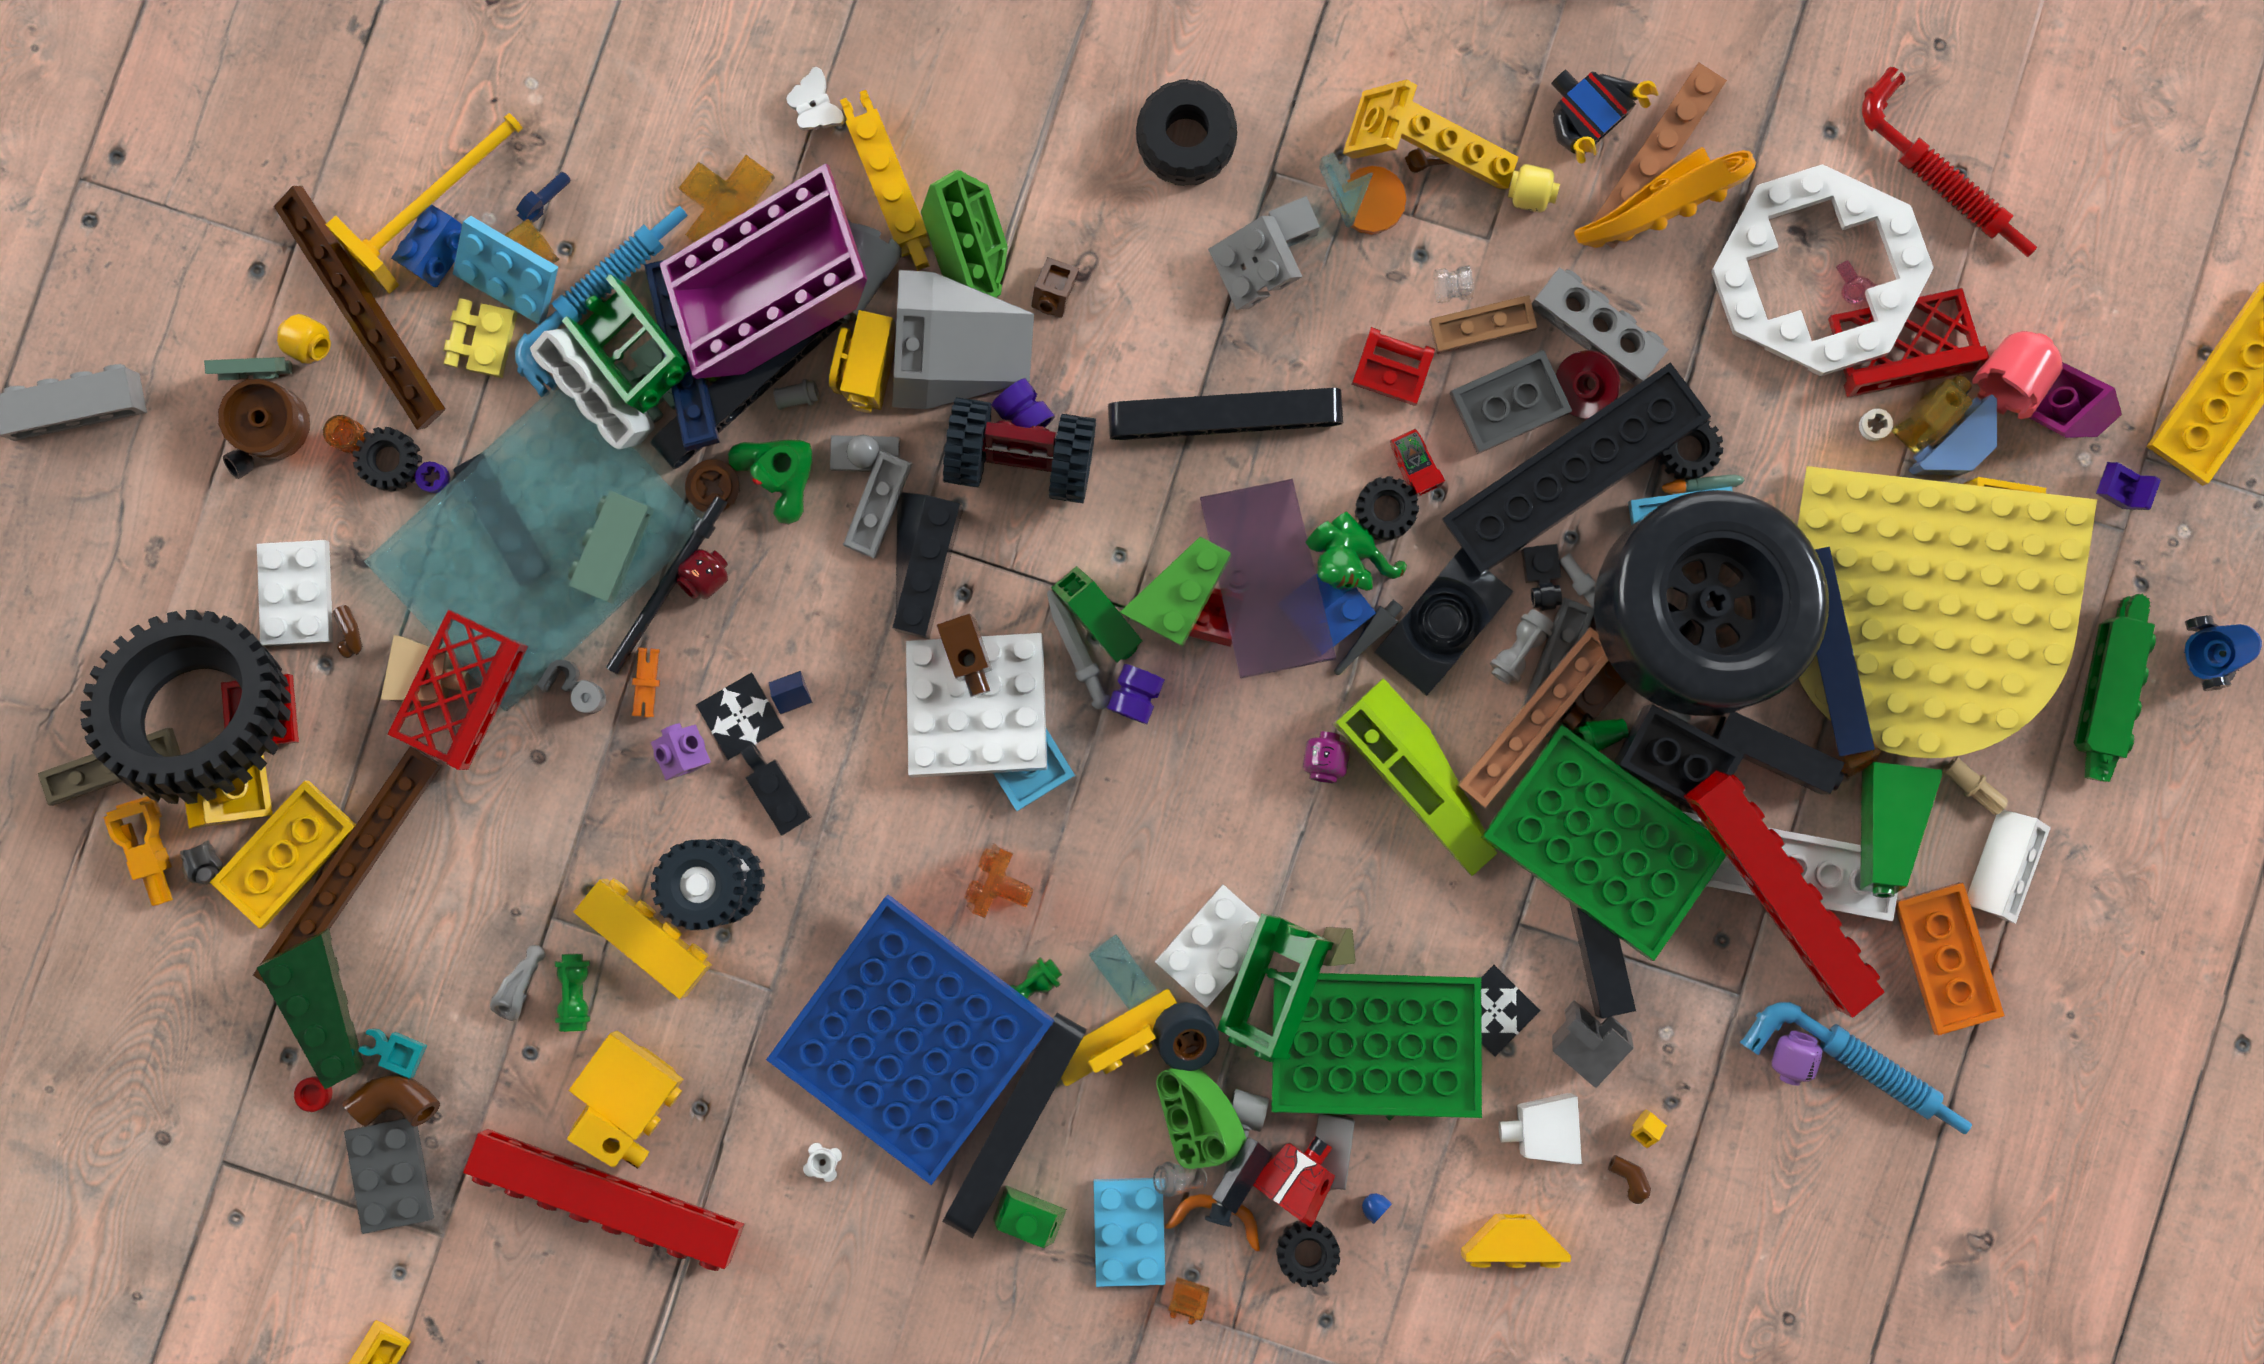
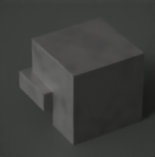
M1574 1000L1565 1009L1566 1021L1552 1035L1553 1052L1597 1088L1633 1050L1632 1035L1630 1031L1613 1017H1607L1600 1024L1596 1018Z

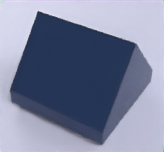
M801 671L769 682L771 698L780 714L813 703Z

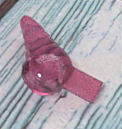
M1848 260L1836 266L1845 281L1841 289L1842 298L1852 305L1859 304L1862 301L1867 302L1865 291L1877 285L1868 278L1857 275Z

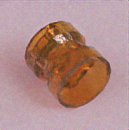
M335 415L329 418L323 427L325 441L330 446L348 454H353V450L359 451L360 447L356 445L357 441H364L366 439L363 436L367 432L366 428L360 422L345 415Z

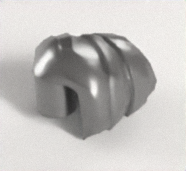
M209 840L195 848L180 851L184 877L191 883L211 884L210 881L223 868L222 861L216 856V851L209 843Z

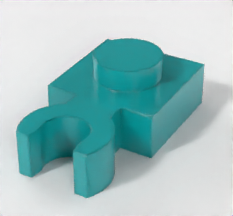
M372 1028L366 1031L365 1034L375 1038L376 1045L374 1048L366 1045L360 1046L358 1049L360 1053L366 1056L381 1055L378 1066L409 1079L415 1076L427 1048L426 1044L398 1032L392 1033L388 1040L380 1029Z

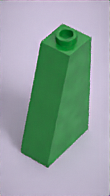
M1873 762L1862 770L1860 890L1873 892L1875 897L1891 898L1908 886L1942 778V770Z

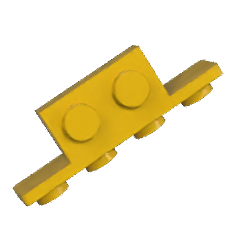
M1169 989L1161 991L1085 1035L1061 1077L1064 1085L1069 1086L1093 1071L1097 1073L1103 1070L1104 1074H1108L1123 1065L1121 1058L1132 1052L1137 1057L1153 1047L1151 1041L1156 1039L1153 1032L1156 1019L1165 1009L1177 1004Z

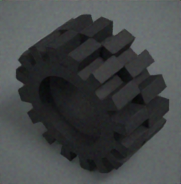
M1708 421L1687 435L1697 438L1702 445V453L1697 460L1688 461L1682 458L1678 453V442L1660 454L1661 459L1658 462L1660 466L1664 464L1667 467L1664 471L1667 474L1674 473V478L1676 479L1685 478V480L1700 478L1713 470V467L1721 460L1719 456L1723 454L1724 447H1720L1723 438L1722 436H1717L1716 432L1719 429L1716 425L1712 428L1709 426L1711 421Z
M377 427L373 429L374 433L367 431L363 434L366 439L364 441L358 440L356 443L360 447L359 451L353 450V457L357 458V462H353L355 469L360 471L357 474L361 479H364L367 484L390 492L396 491V488L405 489L407 488L405 483H413L415 481L413 475L418 469V462H422V456L418 455L417 452L420 451V448L413 443L414 440L411 437L391 427H385V429ZM385 447H394L400 457L397 467L389 472L380 471L376 465L378 452Z
M1387 476L1383 479L1381 477L1376 478L1365 486L1356 501L1355 516L1358 517V524L1366 528L1371 535L1375 536V539H1386L1388 541L1396 537L1399 538L1411 528L1417 519L1416 516L1419 512L1417 495H1414L1412 492L1413 488L1410 485L1406 486L1403 483L1404 480L1400 478L1398 480L1393 479V476ZM1382 496H1391L1396 499L1400 507L1398 517L1392 521L1379 519L1374 512L1375 501Z
M1296 1221L1292 1223V1227H1286L1283 1230L1284 1234L1282 1237L1279 1236L1277 1241L1278 1248H1276L1278 1263L1283 1274L1292 1283L1295 1284L1297 1282L1301 1287H1307V1285L1318 1287V1283L1323 1281L1325 1284L1329 1281L1328 1277L1331 1274L1334 1276L1337 1272L1336 1266L1340 1264V1248L1331 1230L1327 1226L1324 1227L1321 1222L1316 1221L1312 1227H1309L1303 1222L1299 1223ZM1305 1240H1312L1318 1243L1322 1250L1320 1260L1312 1266H1303L1295 1259V1249L1298 1244Z

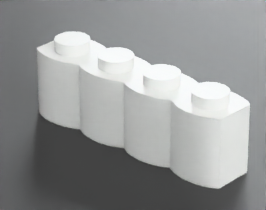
M568 328L544 331L530 347L535 361L544 370L553 374L558 387L566 395L575 399L580 412L589 421L597 424L603 438L614 448L620 450L640 445L655 429L654 423L647 412L643 414L625 403Z

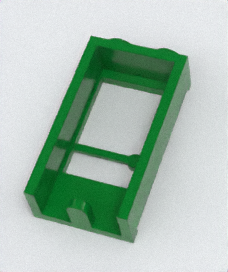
M610 274L605 279L616 292L606 302L597 296L589 297L585 304L594 313L582 325L567 316L562 322L625 403L644 414L648 409L654 407L673 385L678 384L684 378V375L690 370V365L634 296L632 290ZM636 316L643 327L619 350H615L610 358L603 347ZM648 331L667 356L633 387L614 362L622 360L624 353Z
M1261 913L1217 1030L1229 1036L1228 1042L1242 1048L1249 1046L1255 1049L1254 1055L1268 1062H1274L1275 1058L1289 1059L1291 1056L1289 1051L1327 952L1328 950L1331 951L1334 942L1279 916ZM1274 951L1300 964L1294 981L1279 974L1277 969L1268 968ZM1265 974H1267L1268 978H1276L1291 986L1273 1035L1247 1022Z

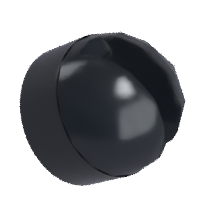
M236 449L223 455L225 466L236 479H240L252 471L254 459L249 453Z

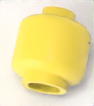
M1525 164L1519 171L1514 170L1508 197L1512 198V203L1516 208L1542 213L1546 210L1548 203L1555 204L1560 183L1554 182V172L1551 169Z

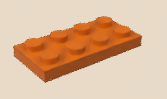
M1958 882L1897 900L1895 909L1934 1034L1942 1035L2004 1017V1011L1964 883Z

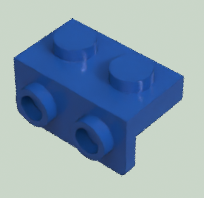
M431 204L418 216L416 223L405 239L399 243L391 259L431 286L438 287L455 262L462 224Z

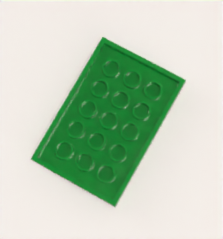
M1563 725L1558 727L1481 836L1489 844L1650 961H1655L1726 858V854L1706 828Z
M1297 972L1278 973L1294 981ZM1319 973L1290 1048V1058H1275L1274 1062H1272L1271 1112L1482 1118L1481 977ZM1276 978L1273 979L1272 1035L1291 989L1290 985Z

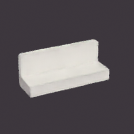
M2003 810L1996 815L1967 894L1972 908L1992 913L2002 920L2016 924L2051 827L2037 818Z

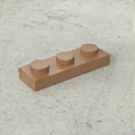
M1530 295L1455 312L1429 320L1437 354L1535 331L1538 328Z

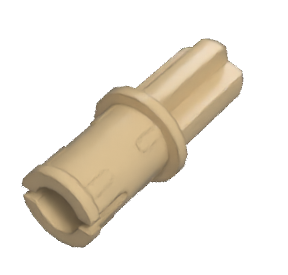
M1958 756L1954 757L1944 767L1942 773L1965 791L1964 795L1966 797L1972 796L1992 814L1997 815L2001 813L2008 805L2007 798L1986 782L1985 775L1979 776L1961 761Z

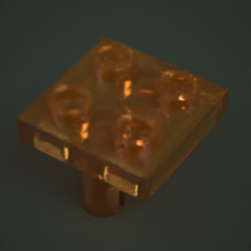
M993 843L991 850L985 848L978 863V867L981 868L978 880H971L964 895V899L967 900V908L973 914L982 918L986 917L993 899L997 896L1027 907L1033 894V888H1030L1029 885L1006 875L1005 871L1013 853Z

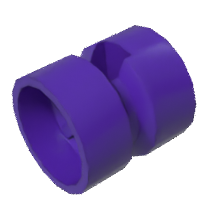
M1026 378L1009 386L991 404L1000 418L1010 420L1011 423L1019 427H1047L1055 418V415L1044 401H1035L1037 393Z
M1124 664L1118 678L1121 688L1113 691L1107 709L1140 723L1148 724L1154 709L1151 699L1158 698L1165 679L1140 668Z

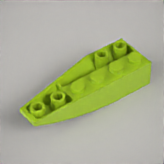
M1384 678L1381 679L1336 720L1333 725L1462 867L1473 876L1497 854L1494 846L1481 838L1485 829L1465 792L1457 786L1459 781L1430 728Z

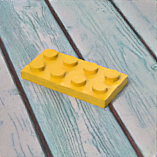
M304 780L210 883L259 929H263L340 848L356 824L310 781Z

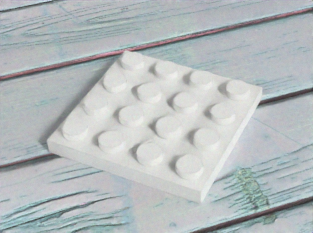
M1042 633L981 636L992 667V671L985 673L990 692L972 698L970 697L965 680L958 681L955 679L941 639L906 641L908 775L910 777L1047 770ZM973 653L964 657L965 666H970L975 662Z

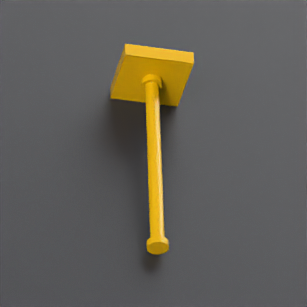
M510 113L503 117L505 121L369 241L366 238L361 241L336 215L325 224L342 247L389 294L399 284L384 263L378 258L380 255L379 250L514 131L519 133L523 129L521 124Z

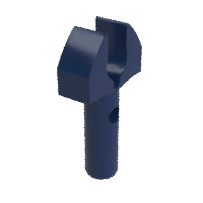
M560 172L537 194L530 191L517 206L516 210L519 212L517 216L526 224L537 221L544 215V206L570 183V177L565 172Z

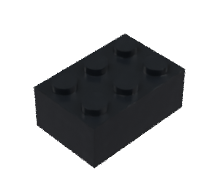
M1650 704L1643 706L1614 763L1647 786L1693 810L1684 796L1715 771L1734 775L1745 754L1656 705Z

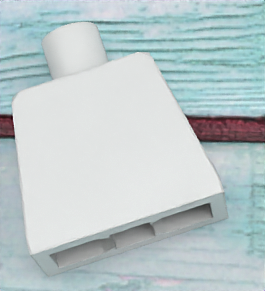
M1572 1093L1518 1104V1121L1499 1122L1500 1142H1519L1520 1154L1525 1158L1582 1164L1578 1097Z

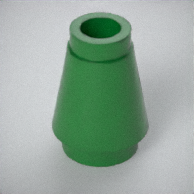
M1620 718L1582 722L1580 727L1575 728L1574 734L1600 752L1627 738L1629 731L1624 719Z

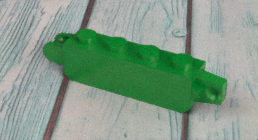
M2135 594L2131 597H2124L2123 600H2120V604H2118L2120 607L2117 608L2116 617L2105 620L2098 627L2074 738V745L2078 751L2086 753L2084 778L2090 780L2110 782L2118 760L2127 758V754L2131 752L2135 738L2132 734L2134 721L2141 712L2140 693L2149 675L2146 665L2148 656L2153 651L2156 643V636L2153 634L2155 624L2148 623L2151 602L2147 595Z

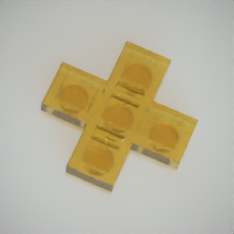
M747 155L744 156L726 181L698 162L679 187L683 194L704 208L703 212L685 234L686 237L692 242H696L756 206V202L774 180V175Z

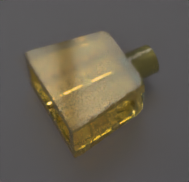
M1960 375L1955 376L1953 380L1946 379L1928 391L1892 428L1891 432L1914 454L1943 437L1972 405V399L1967 395L1972 389L1971 383Z

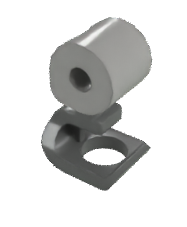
M555 660L548 666L538 682L541 691L549 692L561 671L566 674V678L561 689L566 692L571 691V702L576 710L590 714L601 711L605 706L606 694L600 686L588 680L577 681L580 672L574 662Z

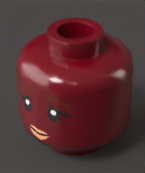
M698 549L678 567L679 578L676 581L681 589L692 599L695 600L698 597L704 600L709 599L728 581V574L725 570L728 563L715 550L709 553L706 550Z

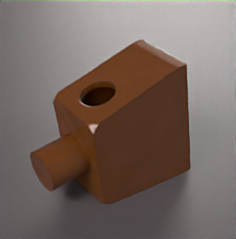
M969 613L937 624L955 679L958 681L965 680L971 698L990 692L985 673L992 671V667L976 619ZM973 653L975 662L970 666H965L964 657Z

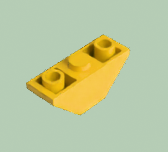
M1494 1214L1461 1248L1463 1259L1466 1262H1470V1266L1478 1268L1491 1267V1262H1505V1266L1512 1268L1526 1267V1262H1540L1541 1267L1559 1268L1561 1267V1262H1571V1255L1531 1214Z

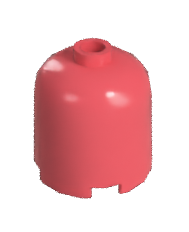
M2020 331L2009 335L2003 340L1974 376L1972 383L1978 384L1981 389L1977 394L1980 399L1991 394L1997 398L1998 413L2004 415L2009 410L2019 413L2018 419L2029 418L2060 375L2063 368L2062 355L2048 336L2041 333Z

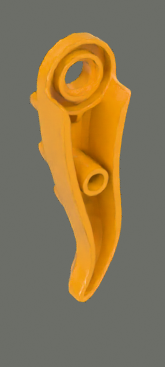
M1700 147L1658 175L1606 216L1576 229L1574 235L1577 242L1593 248L1603 247L1606 242L1615 240L1627 242L1635 234L1648 229L1658 231L1665 229L1668 224L1667 221L1677 215L1683 217L1693 216L1696 214L1697 205L1708 199L1714 202H1722L1727 196L1728 189L1741 184L1752 174L1756 165L1753 154L1750 151L1742 150L1710 160L1705 148Z

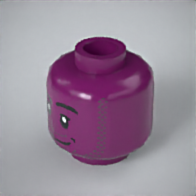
M1321 731L1319 737H1314L1307 741L1303 769L1310 774L1309 779L1324 783H1337V778H1342L1346 775L1350 747L1347 743L1340 741V734Z

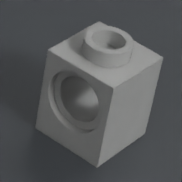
M1307 196L1271 210L1268 213V216L1275 217L1288 247L1318 235L1320 226Z

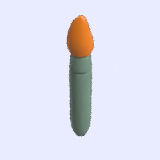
M1736 474L1688 480L1677 479L1663 485L1662 490L1667 494L1673 495L1724 487L1733 488L1743 484L1745 479Z

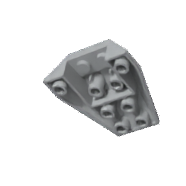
M899 270L892 407L929 409L952 403L956 397L967 399L1005 389L1023 378L1030 382L1034 313L935 272Z

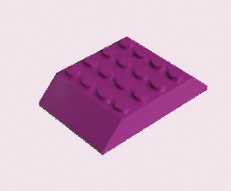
M826 163L659 263L692 376L696 379L740 375L749 372L856 310L867 282V277L830 166Z

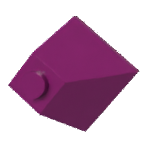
M2062 362L2063 368L2060 375L2029 419L2065 438L2098 437L2122 415L2115 388Z

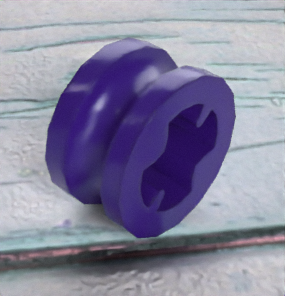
M429 461L424 462L418 467L415 480L419 488L436 494L448 487L450 473L443 465ZM432 469H435L434 472L440 474L439 480H434L433 486H430L431 483L425 481L426 475H431Z

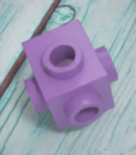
M681 723L671 725L661 730L663 736L651 742L655 760L660 765L666 781L692 773L711 763L705 749V742L699 734L696 724L682 728Z

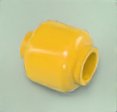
M292 315L278 327L277 342L279 349L284 354L301 363L311 364L322 360L330 350L331 341L328 329L307 315Z

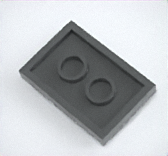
M1544 350L1450 392V396L1477 454L1572 412Z
M406 1118L344 1131L362 1234L434 1219L418 1126H412Z

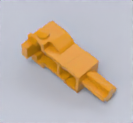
M146 796L117 805L115 810L106 812L107 815L103 818L108 833L117 845L123 847L127 859L126 864L132 880L143 879L151 905L155 906L173 900L163 872L171 868L172 865L166 847L164 848L159 835V817H162L157 801ZM143 812L147 823V832L144 836L145 843L139 845L132 823L124 825L122 818Z

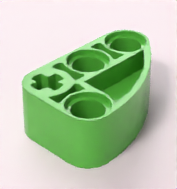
M1170 1068L1161 1072L1156 1081L1157 1090L1174 1154L1179 1164L1186 1169L1218 1166L1235 1158L1244 1145L1246 1136L1235 1109L1219 1086L1201 1069L1186 1071Z

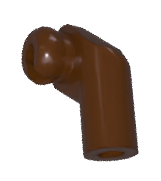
M1614 1155L1609 1163L1608 1170L1625 1178L1629 1185L1628 1199L1634 1204H1642L1645 1199L1649 1198L1651 1193V1187L1643 1168Z

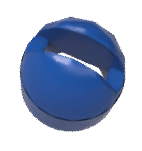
M1377 1193L1370 1194L1365 1197L1362 1203V1210L1365 1217L1375 1224L1392 1203L1383 1195Z

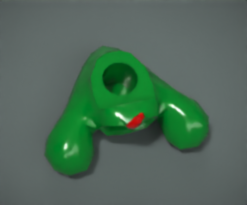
M778 440L762 443L742 442L733 445L727 454L729 465L736 471H748L750 469L754 484L760 485L770 493H781L773 511L778 522L789 525L798 521L804 512V490L812 466L810 443L802 440Z

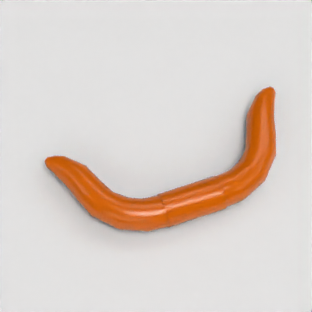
M1192 1195L1178 1205L1164 1227L1166 1229L1174 1228L1183 1221L1191 1210L1198 1207L1211 1209L1212 1203L1217 1201L1212 1198L1213 1195ZM1241 1204L1237 1213L1234 1214L1232 1212L1231 1214L1242 1220L1246 1230L1247 1241L1258 1252L1260 1251L1257 1221L1252 1212Z

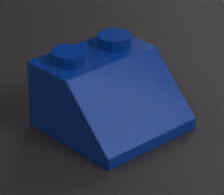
M1318 573L1277 605L1318 658L1322 657L1376 614L1357 588L1351 591L1334 589L1328 583L1321 581Z

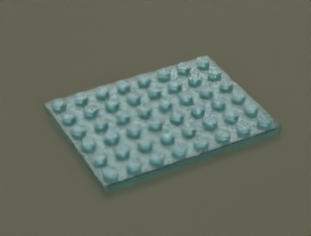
M556 384L364 562L434 637L447 611L452 610L528 646L500 704L504 711H508L539 682L553 661L563 660L681 551L694 531L691 527L697 520L698 515L633 446L620 450L611 446L601 435L597 424L589 421L580 412L575 399L566 395ZM610 490L654 509L614 604L569 586L571 579L568 578L572 563L575 559L580 560L585 549L582 546V541L589 527L594 528L598 519V515H596L597 505L602 496H608ZM454 620L448 631L452 645L469 639L465 625ZM473 629L475 637L482 634ZM491 637L477 641L483 660L495 656L501 642ZM471 644L454 649L457 661L463 667L477 662ZM491 662L488 663V664H485V667H486L487 670H488V668H489ZM476 667L468 670L469 674L481 685L483 677L480 668Z

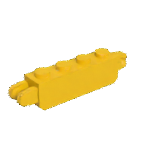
M863 90L859 93L863 108H866L867 111L864 114L854 117L853 107L850 101L847 100V97L840 100L847 117L845 122L894 241L902 248V257L911 254L917 271L930 267L923 250L931 246L930 239L877 108L874 109L867 90Z

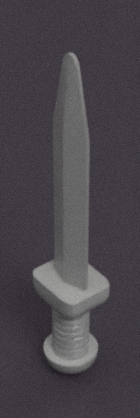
M1049 590L1047 596L1052 618L1077 669L1075 675L1080 682H1085L1093 698L1091 705L1096 709H1105L1110 701V695L1104 693L1098 680L1099 667L1096 663H1092L1068 610L1054 592Z

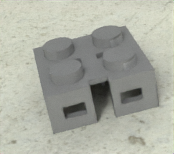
M1261 216L1208 249L1236 310L1249 309L1270 297L1269 291L1281 290L1303 277L1274 216ZM1243 263H1244L1245 266H1246V269H1245V270H1243V268H1242V266H1241ZM1264 287H1267L1268 291L1258 292Z

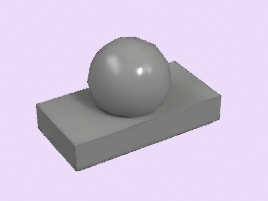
M864 434L857 436L831 435L830 470L871 472L880 450L900 458V438Z

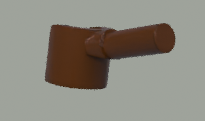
M1421 148L1410 151L1408 156L1405 157L1406 163L1413 173H1418L1433 165L1450 164L1438 157L1431 156L1426 158Z

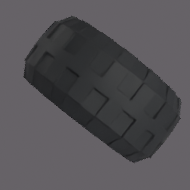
M1181 79L1160 86L1158 90L1154 93L1152 92L1146 99L1137 119L1136 141L1139 153L1148 169L1165 182L1180 186H1195L1211 178L1213 179L1227 166L1236 146L1237 121L1230 102L1226 100L1218 89L1199 80ZM1191 119L1203 126L1207 136L1198 145L1186 148L1172 142L1166 131L1177 120Z

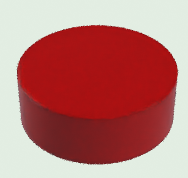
M317 1076L303 1079L295 1088V1103L303 1111H319L330 1103L333 1093L332 1087L324 1089Z

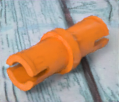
M638 647L636 678H632V685H635L632 716H641L642 703L645 702L644 717H654L656 687H660V680H657L660 649H650V660L648 663L646 662L647 648Z

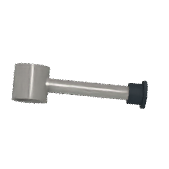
M1235 1089L1231 1104L1238 1115L1247 1140L1250 1130L1261 1132L1269 1098ZM1235 1158L1227 1161L1223 1177ZM1218 1202L1212 1203L1210 1215L1205 1216V1220L1232 1227V1223L1229 1222L1232 1212Z

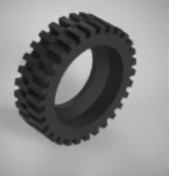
M186 610L185 619L177 611L167 613L168 622L163 623L158 616L148 619L149 629L144 630L139 624L129 629L134 637L128 642L122 636L116 639L114 643L120 649L115 654L105 650L100 656L106 665L103 669L94 666L91 670L90 675L97 682L96 684H85L83 693L91 701H81L80 711L87 716V718L80 719L82 729L88 733L84 737L87 744L94 749L92 753L96 758L141 795L144 793L150 799L158 802L163 798L169 804H178L179 797L187 804L197 803L198 793L207 801L216 799V788L220 787L226 794L236 790L232 783L236 778H239L244 784L253 778L247 772L248 769L254 765L261 771L267 765V762L261 757L265 751L272 755L276 753L279 747L272 739L274 736L284 738L287 730L279 720L289 721L291 713L284 705L291 703V694L284 688L289 685L287 678L281 672L282 668L245 626L240 623L236 624L232 618L225 615L220 619L215 612L205 611L202 617L197 610ZM199 669L218 670L235 678L242 689L240 703L232 720L217 737L201 748L179 756L164 757L153 750L146 736L145 718L151 701L165 684L181 674Z

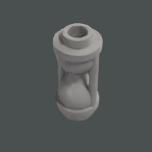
M1531 609L1528 615L1523 614L1521 622L1516 629V642L1510 649L1501 651L1496 659H1492L1490 665L1494 668L1492 674L1506 684H1509L1511 680L1518 683L1521 679L1520 675H1522L1526 667V655L1531 648L1542 645L1546 638L1551 636V628L1554 623L1534 609Z

